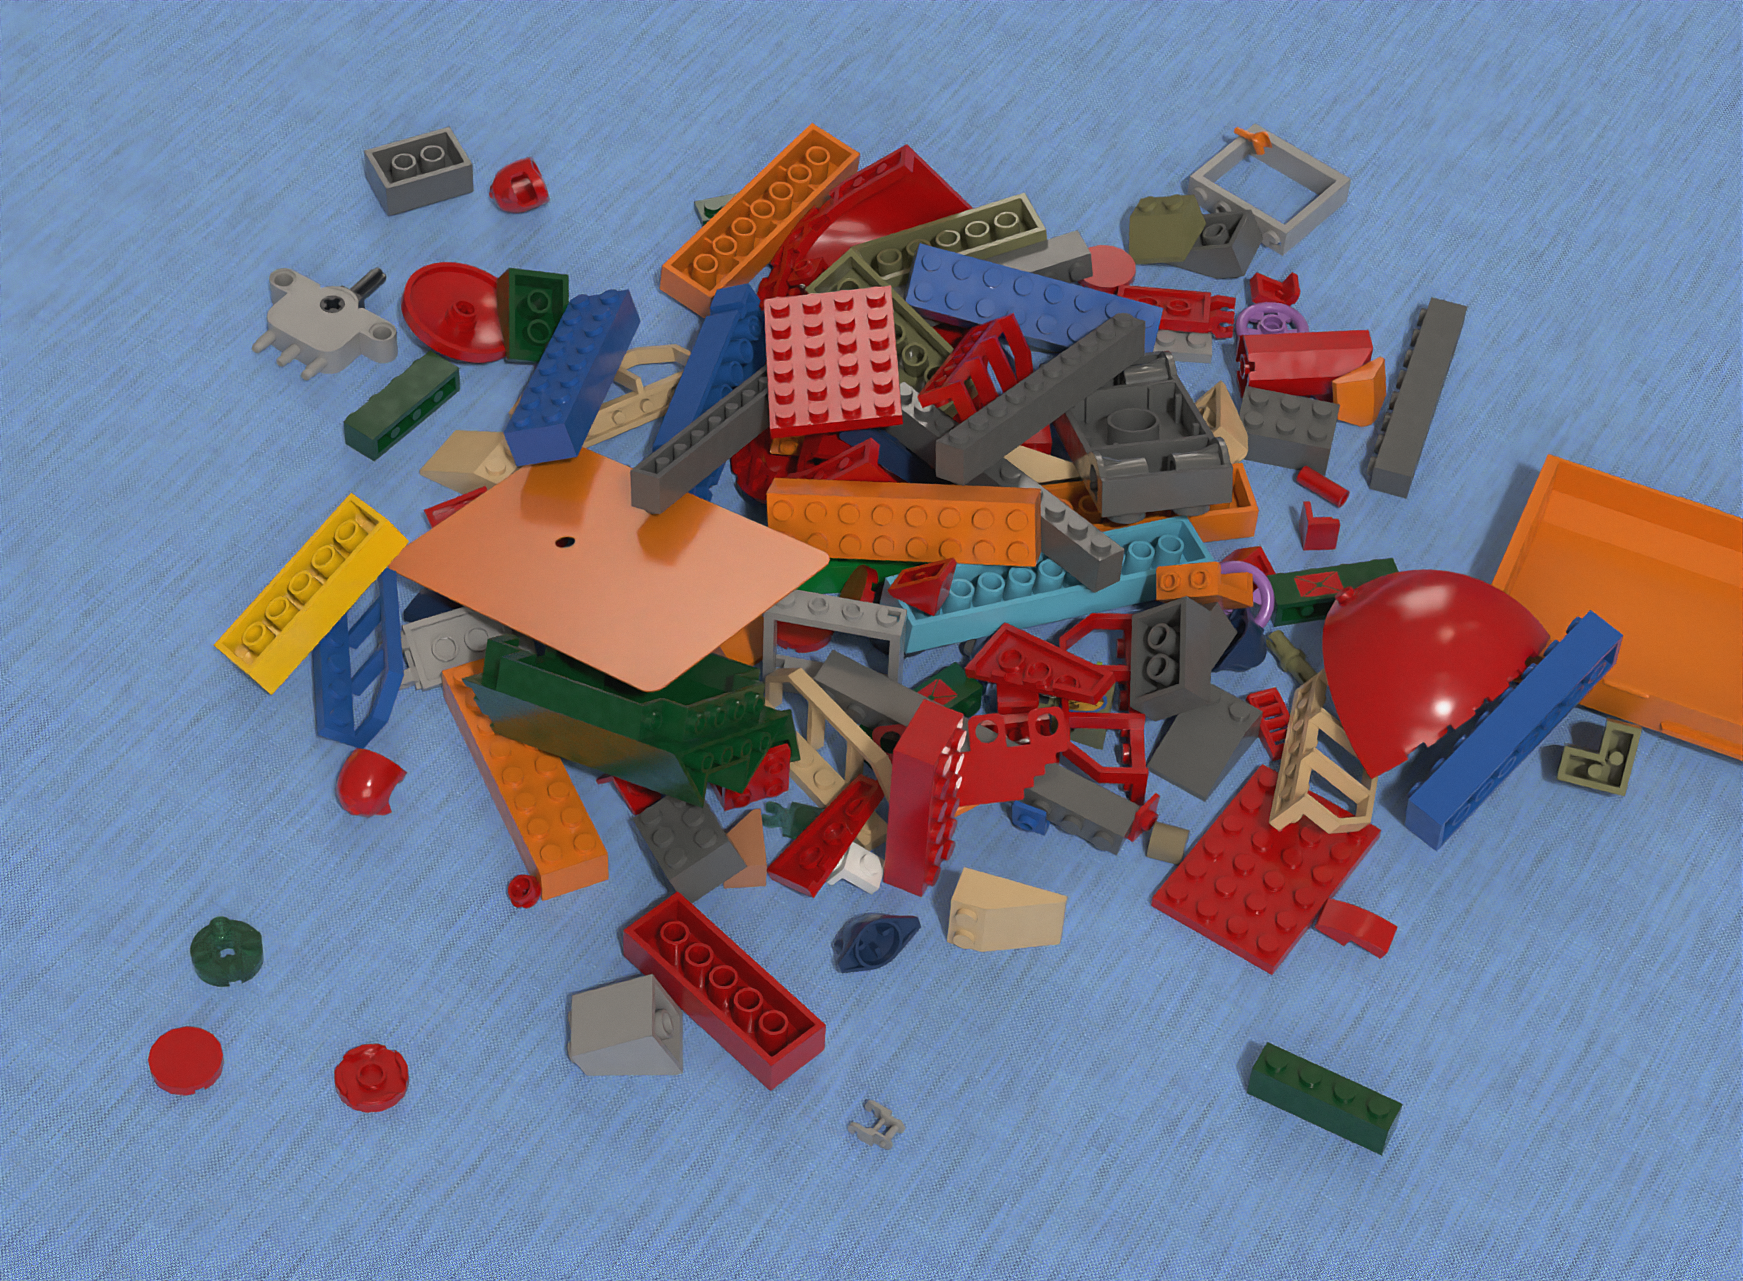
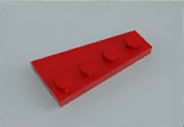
M1006 622L1003 623L964 668L966 677L1092 705H1096L1116 682L1113 672Z
M859 774L767 868L770 878L814 898L885 796L879 782Z

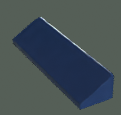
M880 427L839 431L840 439L852 447L869 438L874 439L880 445L878 463L908 483L953 485L951 481L936 477V470L899 442L896 437Z

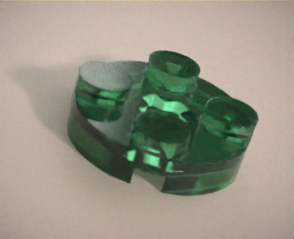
M224 916L213 918L209 925L202 928L191 942L190 957L195 973L202 981L216 987H230L229 982H236L238 980H241L242 983L249 981L259 972L264 962L262 935L245 922L229 920ZM224 949H233V952L236 953L234 955L227 954L224 958L220 957V951Z

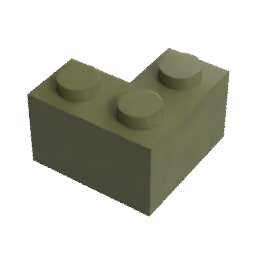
M1606 718L1598 751L1564 742L1556 779L1625 796L1642 732L1641 726Z

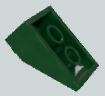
M508 268L497 279V313L508 361L539 364L569 304V275Z

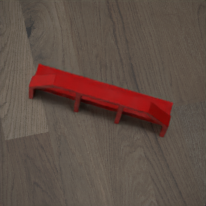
M1014 313L977 325L968 331L917 395L922 408L933 404L935 408H938L953 401L961 421L964 422L977 412L964 384V381L970 377L984 407L998 398L999 395L982 360L985 356L989 360L1003 393L1033 373L1031 351ZM1002 332L1015 358L1017 380L998 340Z
M1091 613L1059 638L1058 647L1067 651V649L1094 629L1123 630L1122 638L1116 639V658L1122 659V664L1098 666L1113 672L1117 684H1123V690H1119L1118 708L1119 711H1125V713L1069 712V699L1060 698V708L1064 712L1068 750L1062 752V755L1098 783L1123 784V791H1129V800L1139 806H1143L1149 774L1145 761V714L1130 707L1132 615L1134 614ZM1070 728L1120 729V737H1126V743H1122L1121 762L1122 764H1128V767L1101 766L1070 741Z

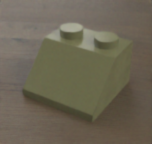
M1175 194L1167 197L1148 196L1140 199L1130 216L1129 255H1131L1136 264L1184 262L1206 225L1195 195Z

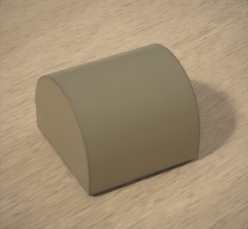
M1156 821L1151 833L1146 857L1180 865L1188 843L1190 830Z

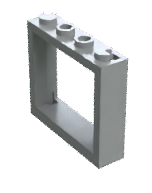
M1253 124L1246 131L1254 134L1266 131L1272 148L1264 147L1265 154L1257 155L1252 142L1239 136L1190 176L1187 195H1195L1198 205L1210 213L1251 209L1263 237L1261 243L1283 256L1347 202L1351 179L1261 126ZM1250 154L1319 196L1284 225L1214 182Z
M795 589L764 613L762 682L765 683V677L779 669L776 667L802 668L814 679L823 665L822 662L776 654L778 620L889 640L888 674H880L902 685L907 609ZM783 682V691L800 694L790 682Z

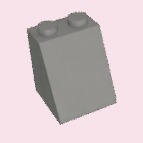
M653 974L572 995V1009L568 1013V1021L571 1028V1041L567 1045L570 1060L576 1063L586 1076L678 1075L683 1073V1012Z

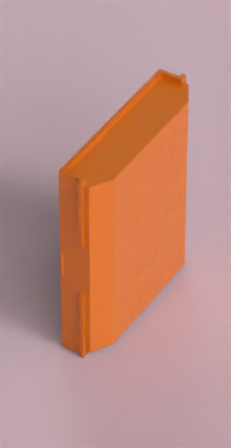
M1548 454L1491 584L1513 597L1528 609L1551 636L1539 656L1532 658L1530 655L1524 662L1527 667L1532 663L1538 665L1545 658L1543 654L1554 640L1560 642L1567 635L1566 630L1570 623L1578 616L1583 618L1592 610L1623 634L1616 664L1578 704L1743 761V518ZM1520 674L1513 681L1520 684L1523 681L1521 680L1523 674Z

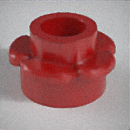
M518 875L508 886V895L511 898V903L517 908L523 906V908L527 909L534 906L542 894L539 882H537L536 877L531 875Z

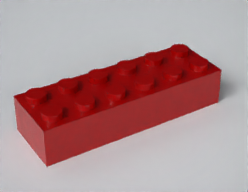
M923 699L893 749L883 878L884 883L919 897L923 896L929 885L933 887L936 884L940 875L942 861H948L955 848V841L951 839L958 822L954 819L960 802V798L956 797V793L962 781V776L958 775V771L964 759V753H961L960 749L966 738V731L962 729L964 714Z
M678 891L623 930L624 956L645 976L653 974L673 1001L770 1091L825 1050L826 1024Z

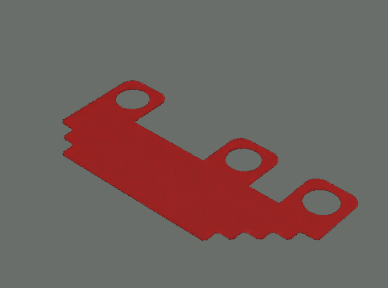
M1057 706L1032 709L1028 713L1030 744L1007 747L1004 719L1000 714L972 716L968 721L971 751L961 752L964 753V759L958 771V775L962 776L960 787L956 793V797L960 798L958 807L1023 800L1024 789L1034 786L1033 778L1045 774V765L1056 762L1057 752L1068 750L1063 710ZM1042 714H1051L1058 721L1057 731L1051 736H1043L1036 730V720ZM985 720L994 722L998 727V736L990 743L981 742L976 736V727ZM902 724L879 726L872 733L873 741L881 748L880 739L883 734L894 731L902 736L907 727ZM886 753L892 764L893 754Z

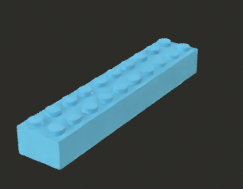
M1181 515L1103 532L1125 550L1120 581L1096 593L1041 552L1036 567L957 563L949 596L935 616L921 611L889 594L887 590L898 575L885 578L880 605L907 609L904 649L907 654L994 635L1004 622L1022 629L1155 600L1157 567L1213 562L1214 559L1188 517Z

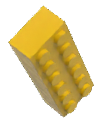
M350 493L217 640L214 646L272 695L393 559L399 555L409 541L388 519L356 495Z

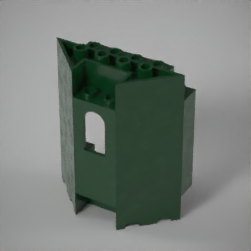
M507 633L487 639L483 673L462 678L464 684L472 688L476 694L473 699L481 712L488 715L491 719L490 727L494 733L701 808L704 806L707 782L740 794L743 793L790 716L788 713L764 705L765 683L759 681V668L714 653H710L665 688L655 692H644L547 645L545 655L536 657L537 654L518 648L520 637Z

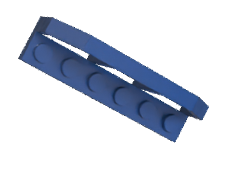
M385 568L378 576L380 596L348 631L346 612L313 649L317 735L364 749L388 723L404 677L396 571ZM382 621L383 643L351 678L349 647L357 649ZM385 668L371 714L354 730L352 694L360 696Z

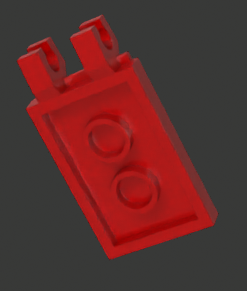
M1119 285L1117 296L1162 307L1163 312L1159 325L1161 330L1207 334L1212 332L1216 338H1232L1233 326L1222 327L1219 324H1234L1235 311H1222L1221 308L1235 309V297L1222 295L1211 297V292Z

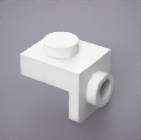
M852 842L826 882L834 885L843 878L869 894H873L880 887L885 860Z

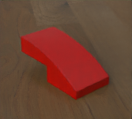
M1328 898L1322 907L1314 928L1343 946L1351 940L1381 959L1388 953L1398 926L1368 910Z

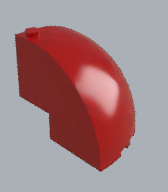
M1433 569L1395 572L1378 577L1355 589L1352 586H1348L1335 595L1336 600L1326 616L1323 627L1322 650L1324 668L1332 700L1341 724L1369 777L1373 779L1407 761V755L1423 742L1427 747H1430L1447 733V726L1451 725L1454 730L1476 715L1475 710L1484 703L1485 698L1488 702L1493 701L1510 686L1509 683L1525 672L1528 667L1524 662L1530 655L1532 658L1538 657L1551 637L1528 609L1499 588L1482 580L1464 574Z

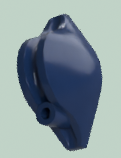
M1250 607L1233 609L1228 619L1237 631V634L1211 670L1215 673L1224 669L1245 672L1260 665L1266 657L1267 644L1263 634L1264 629L1255 622Z
M871 913L853 920L845 927L842 938L838 939L834 944L835 950L840 953L837 964L841 973L873 970L891 962L921 928L918 917Z

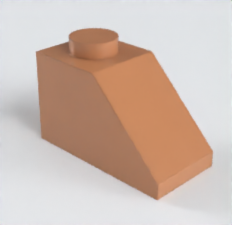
M761 808L753 809L727 833L748 867L723 883L724 889L766 886L767 862Z

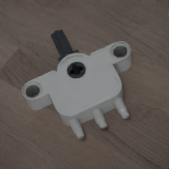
M377 267L370 270L350 289L343 285L320 288V284L292 269H276L269 277L273 306L267 313L268 330L252 345V350L255 353H259L271 344L276 349L282 351L281 356L276 360L279 366L284 367L293 359L307 365L301 373V377L304 380H309L319 372L324 374L338 373L344 370L361 354L378 363L392 362L398 356L396 328L389 321L366 310L364 300L386 281V275L382 269Z

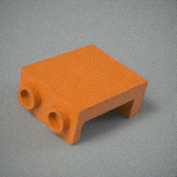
M1216 561L1159 566L1156 569V600L1168 603L1187 596L1195 602L1202 604L1218 602L1222 610L1253 607V574L1249 572L1221 574V564Z

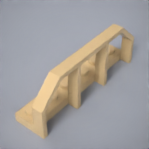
M677 344L636 347L627 350L614 381L632 390V392L601 405L582 447L588 448L665 416L683 371L643 387L641 377L626 369L639 364L674 361L686 366L691 352ZM521 395L520 398L517 400V402L514 404V406L511 408V410L508 412L510 419H511V417H512V415H513V413H514V411H515V409H516V407H517V405H518V403H519V401H520L522 395Z
M779 668L765 677V706L775 709L776 706L782 704L783 682H790L808 701L807 741L796 731L801 760L790 762L789 777L808 797L824 811L859 774L863 775L865 759L872 766L889 803L892 764L888 755L802 668ZM825 719L847 741L845 780L816 751L824 746ZM874 811L853 842L868 851L873 850L886 842L888 824Z
M1325 668L1296 689L1294 693L1269 824L1278 831L1289 823L1299 821L1303 814L1328 834L1359 831L1371 823L1378 776L1371 779L1366 770L1363 769L1362 780L1359 783L1316 749L1318 731L1321 729L1358 759L1341 722L1323 709L1328 685ZM1312 769L1357 804L1355 817L1338 818L1307 793L1310 788L1309 779Z

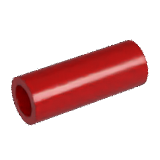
M1307 465L1300 470L1296 478L1297 483L1339 508L1345 504L1350 494V491Z

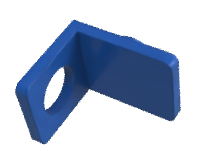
M1016 800L1013 802V825L1025 831L1045 836L1051 824L1047 820V813L1044 810Z

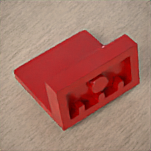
M782 744L768 750L742 794L710 783L724 811L742 808L764 798H773L789 790L791 749L788 744Z

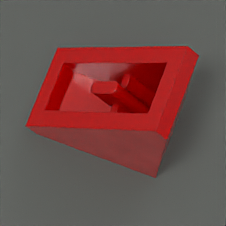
M953 557L904 569L887 591L892 597L935 616L949 596L957 562Z

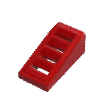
M1276 687L1249 694L1245 702L1263 711L1258 737L1271 760H1279L1282 758L1284 743L1275 745V742L1286 738L1290 718L1286 705ZM1272 716L1275 717V718H1272V719L1265 720V718H1268V717H1272ZM1278 728H1281V729H1282V730H1279V731H1275V732L1270 733V731H1272V730H1275V729H1278Z

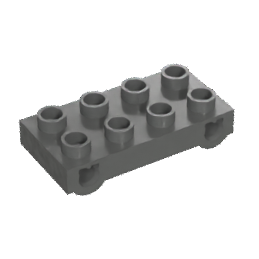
M1169 350L1145 353L1139 360L1052 422L1101 517H1107L1116 523L1131 524L1143 520L1146 512L1171 509L1179 515L1198 516L1208 512L1210 505L1232 502L1233 466L1230 463L1225 440L1222 437H1215L1178 377L1175 361Z

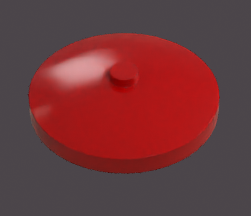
M456 262L429 264L418 269L410 276L401 296V310L407 325L422 342L443 355L466 362L485 363L506 357L497 313V277L477 267Z

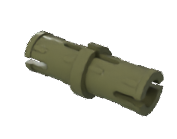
M1281 630L1274 631L1268 636L1273 643L1266 639L1267 648L1280 660L1281 668L1285 672L1289 671L1300 685H1303L1317 674L1305 660V653L1301 649H1296Z

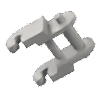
M869 1100L865 1104V1109L868 1112H871L873 1109L875 1110V1117L880 1119L873 1129L871 1127L867 1129L856 1122H852L848 1126V1131L851 1134L857 1131L858 1139L871 1147L875 1143L880 1148L889 1150L893 1146L891 1139L896 1132L903 1133L905 1126L901 1120L892 1116L891 1110L873 1100ZM882 1125L890 1128L885 1135L878 1132Z

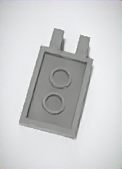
M466 606L402 625V654H405L409 668L404 670V677L399 690L415 685L416 690L422 689V692L443 686V670L485 658L487 639L507 633L513 634L511 628Z

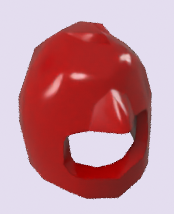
M532 156L514 161L503 167L496 173L490 186V198L496 202L501 210L509 213L526 212L550 201L546 184Z
M356 748L345 761L338 776L335 788L337 799L344 810L351 815L367 818L374 815L385 816L392 813L388 802L392 791L397 783L403 781L408 772L381 754L367 749Z

